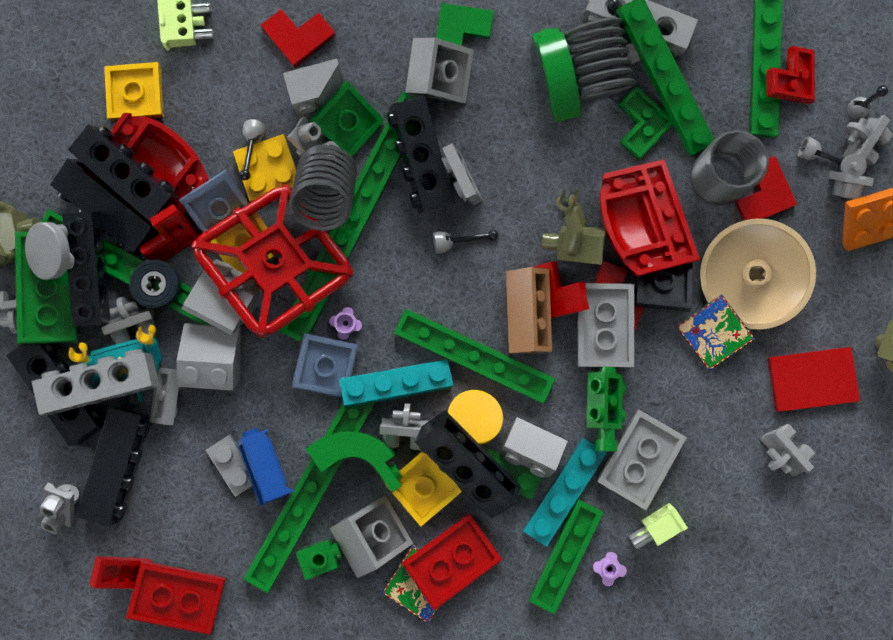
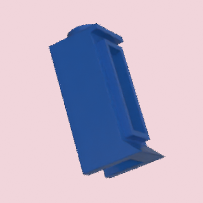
M255 428L242 434L243 438L237 442V446L259 506L287 496L294 492V490L284 486L287 482L270 437H266V434L269 432L268 429L259 432V429Z

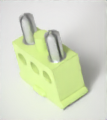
M157 0L160 38L166 50H170L172 47L196 45V39L213 38L212 29L195 30V26H205L204 16L194 17V14L211 13L210 3L193 4L191 0Z
M668 503L641 520L644 527L629 535V538L636 549L641 548L652 540L659 546L686 530L687 526L677 510Z

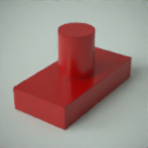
M96 556L89 585L93 588L134 589L141 561L152 563L153 561L146 558Z

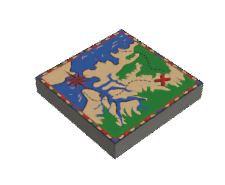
M722 294L676 326L709 371L756 339Z
M412 544L401 563L417 552L419 548ZM400 563L384 587L382 594L429 624L438 608L433 611Z

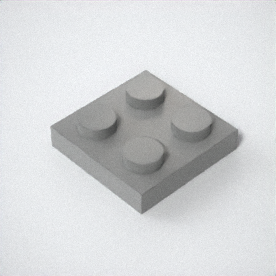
M453 144L442 148L446 155L442 158V161L448 173H451L453 178L456 177L457 179L453 184L460 198H463L464 201L468 200L473 205L482 202L483 199L461 153Z

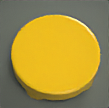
M468 390L462 392L454 398L448 409V413L480 445L492 441L499 433L503 424V413L499 403L494 397L484 391Z

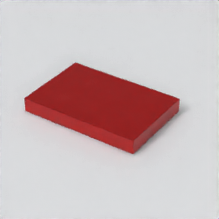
M851 347L767 357L776 412L860 401Z
M469 513L401 564L430 607L435 611L499 563L502 558Z
M142 560L126 619L211 635L225 578Z

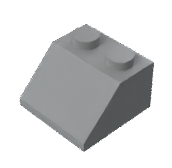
M413 38L405 93L466 104L474 50L438 38Z
M337 59L283 73L291 104L299 120L305 117L309 121L344 82Z
M217 259L213 261L228 283L243 274L232 268L228 263ZM204 270L185 300L182 309L232 335L241 326L243 321L226 298H221L218 294L219 289ZM251 279L237 288L235 293L252 314L262 291L255 281Z
M185 323L177 356V387L234 390L240 380L241 327L230 335L213 325Z
M386 495L330 528L357 578L378 569L413 544Z

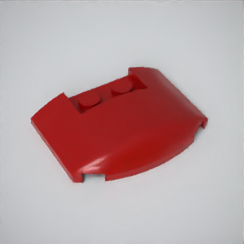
M123 113L111 129V132L115 135L113 139L119 145L123 143L135 152L133 157L140 163L144 161L156 171L154 175L159 180L165 179L176 188L174 193L180 198L209 180L208 174L205 172L203 164L193 148L179 134L166 125L146 116H132L131 113ZM106 149L103 154L104 160L109 157V149ZM127 166L123 172L125 179L130 174L129 166ZM149 184L144 187L145 197L149 195L151 190ZM179 201L176 207L184 215L186 210Z
M664 159L604 173L599 195L604 229L618 257L637 277L700 260Z

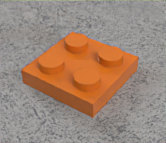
M893 188L845 202L842 243L847 251L893 238Z

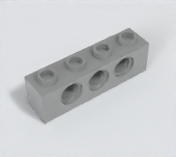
M589 0L583 20H586L588 23L599 19L616 17L608 12L610 10V0ZM618 0L620 3L619 8L632 0ZM645 0L658 27L665 29L669 34L668 36L663 35L673 57H682L688 47L698 19ZM608 23V24L598 25V26H595V27H593V28L598 29V28H602V27H607V26H609V25H611V24H614V23ZM612 32L613 35H617V34L619 33V32Z
M142 349L125 352L124 358L115 360L114 356L104 357L97 360V365L87 367V364L83 363L70 366V371L60 374L59 371H50L41 374L42 379L32 381L39 415H52L160 387L153 355L142 352ZM123 367H126L129 375L122 382L119 378V372ZM98 374L101 382L95 389L91 381L93 376ZM70 381L73 389L67 396L64 392V386Z

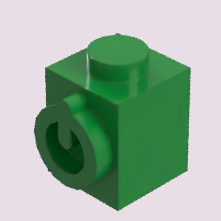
M332 538L306 546L296 552L305 580L338 568L341 564L340 559H343L340 546L337 542L333 543Z

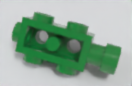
M599 367V372H588L586 417L587 428L598 429L595 451H618L615 429H622V423L626 418V413L622 409L626 384L623 381V374L616 373V367Z

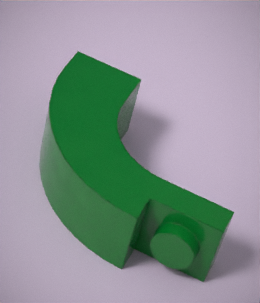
M547 28L532 34L533 44L542 66L549 107L554 121L558 122L581 116L575 72L563 32H559L558 28Z
M356 431L337 432L320 438L306 448V451L321 472L326 471L344 458L358 457L368 461L377 470L391 492H394L403 485L400 481L403 475L394 463L389 465L387 462L396 454L386 443L367 433Z

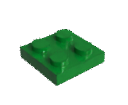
M344 81L309 120L310 123L315 122L321 128L322 135L328 141H334L351 157L385 121L349 81Z

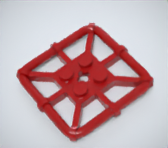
M285 184L282 187L271 189L243 208L237 207L232 211V215L203 232L191 244V250L197 261L219 289L218 294L222 299L226 298L247 328L260 338L277 332L304 312L309 313L314 310V305L341 288L349 278L353 277L354 272L348 259L326 231L310 229L296 239L292 237L283 225L287 199L290 201V194L292 193L289 185ZM280 198L276 223L259 233L248 217ZM304 215L306 218H309L313 221H318L317 219H313L309 216ZM239 223L252 237V239L239 247L209 243ZM317 237L338 265L310 260L301 246ZM206 253L236 257L246 272L228 283ZM269 253L273 256L278 254L281 257L278 260V265L267 262ZM308 270L337 275L336 278L309 296L306 295L295 280ZM251 279L255 281L264 293L259 323L235 293L237 288ZM288 285L298 298L299 303L266 324L271 295Z

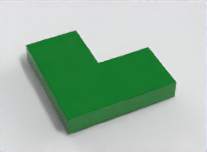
M441 3L436 38L462 46L463 35L490 39L494 10Z
M638 86L618 104V107L636 123L619 144L639 161L673 126V123L668 113Z

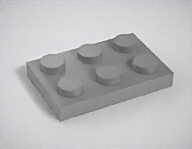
M585 283L590 310L577 312V367H634V284Z
M636 409L618 441V451L612 452L596 482L647 510L687 437L641 410Z

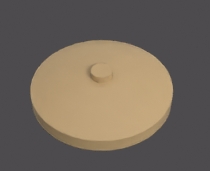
M769 219L744 220L724 229L709 244L701 263V287L708 303L722 294L748 329H768L791 320L805 307L815 286V260L806 241L789 226Z

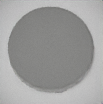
M52 222L36 223L27 234L25 241L26 259L32 272L40 279H57L65 273L66 269H72L74 266V256L70 253L67 240L68 231L62 224L56 225Z

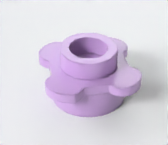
M345 307L341 313L332 316L329 321L330 325L338 331V337L343 340L348 339L349 334L352 332L360 331L362 328L361 321L355 318L353 315L354 311L350 307ZM344 321H348L347 326L343 325Z
M608 552L606 557L593 564V570L600 574L602 583L606 586H612L614 580L618 577H624L627 572L626 567L618 562L617 555L614 552ZM609 566L612 567V571L610 572L607 570Z

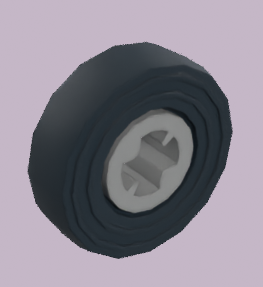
M148 260L133 270L130 277V291L133 298L140 305L150 309H162L170 306L178 298L181 291V279L178 271L171 264L162 260ZM153 278L158 281L161 279L162 281L158 284L160 287L158 291L153 288L150 290V287L153 285L151 281Z

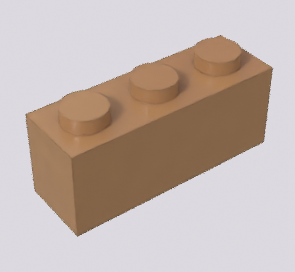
M529 267L506 271L509 353L533 354L552 352L549 269Z

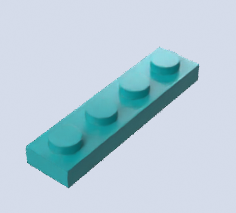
M448 359L339 378L344 408L451 389L454 386Z
M582 438L524 527L523 532L547 547L607 453L605 451H595V445Z

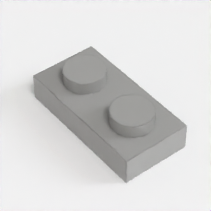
M159 368L157 376L160 387L154 388L149 422L173 425L178 411L176 405L178 391L181 388L177 387V370Z
M231 435L226 436L206 449L209 457L235 497L252 487L238 446Z

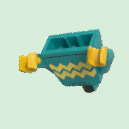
M150 325L148 329L149 334H145L140 326L136 333L137 339L91 351V356H87L88 347L85 343H79V349L83 353L78 354L70 347L68 355L73 362H78L79 364L86 363L87 367L97 365L98 359L114 356L116 360L124 358L125 352L142 349V352L153 355L157 373L162 361L158 342L153 338L156 333V328L153 325ZM123 367L119 372V378L122 382L128 378L129 372L126 367ZM96 374L92 380L99 386L101 379ZM141 392L124 396L127 406L144 402Z

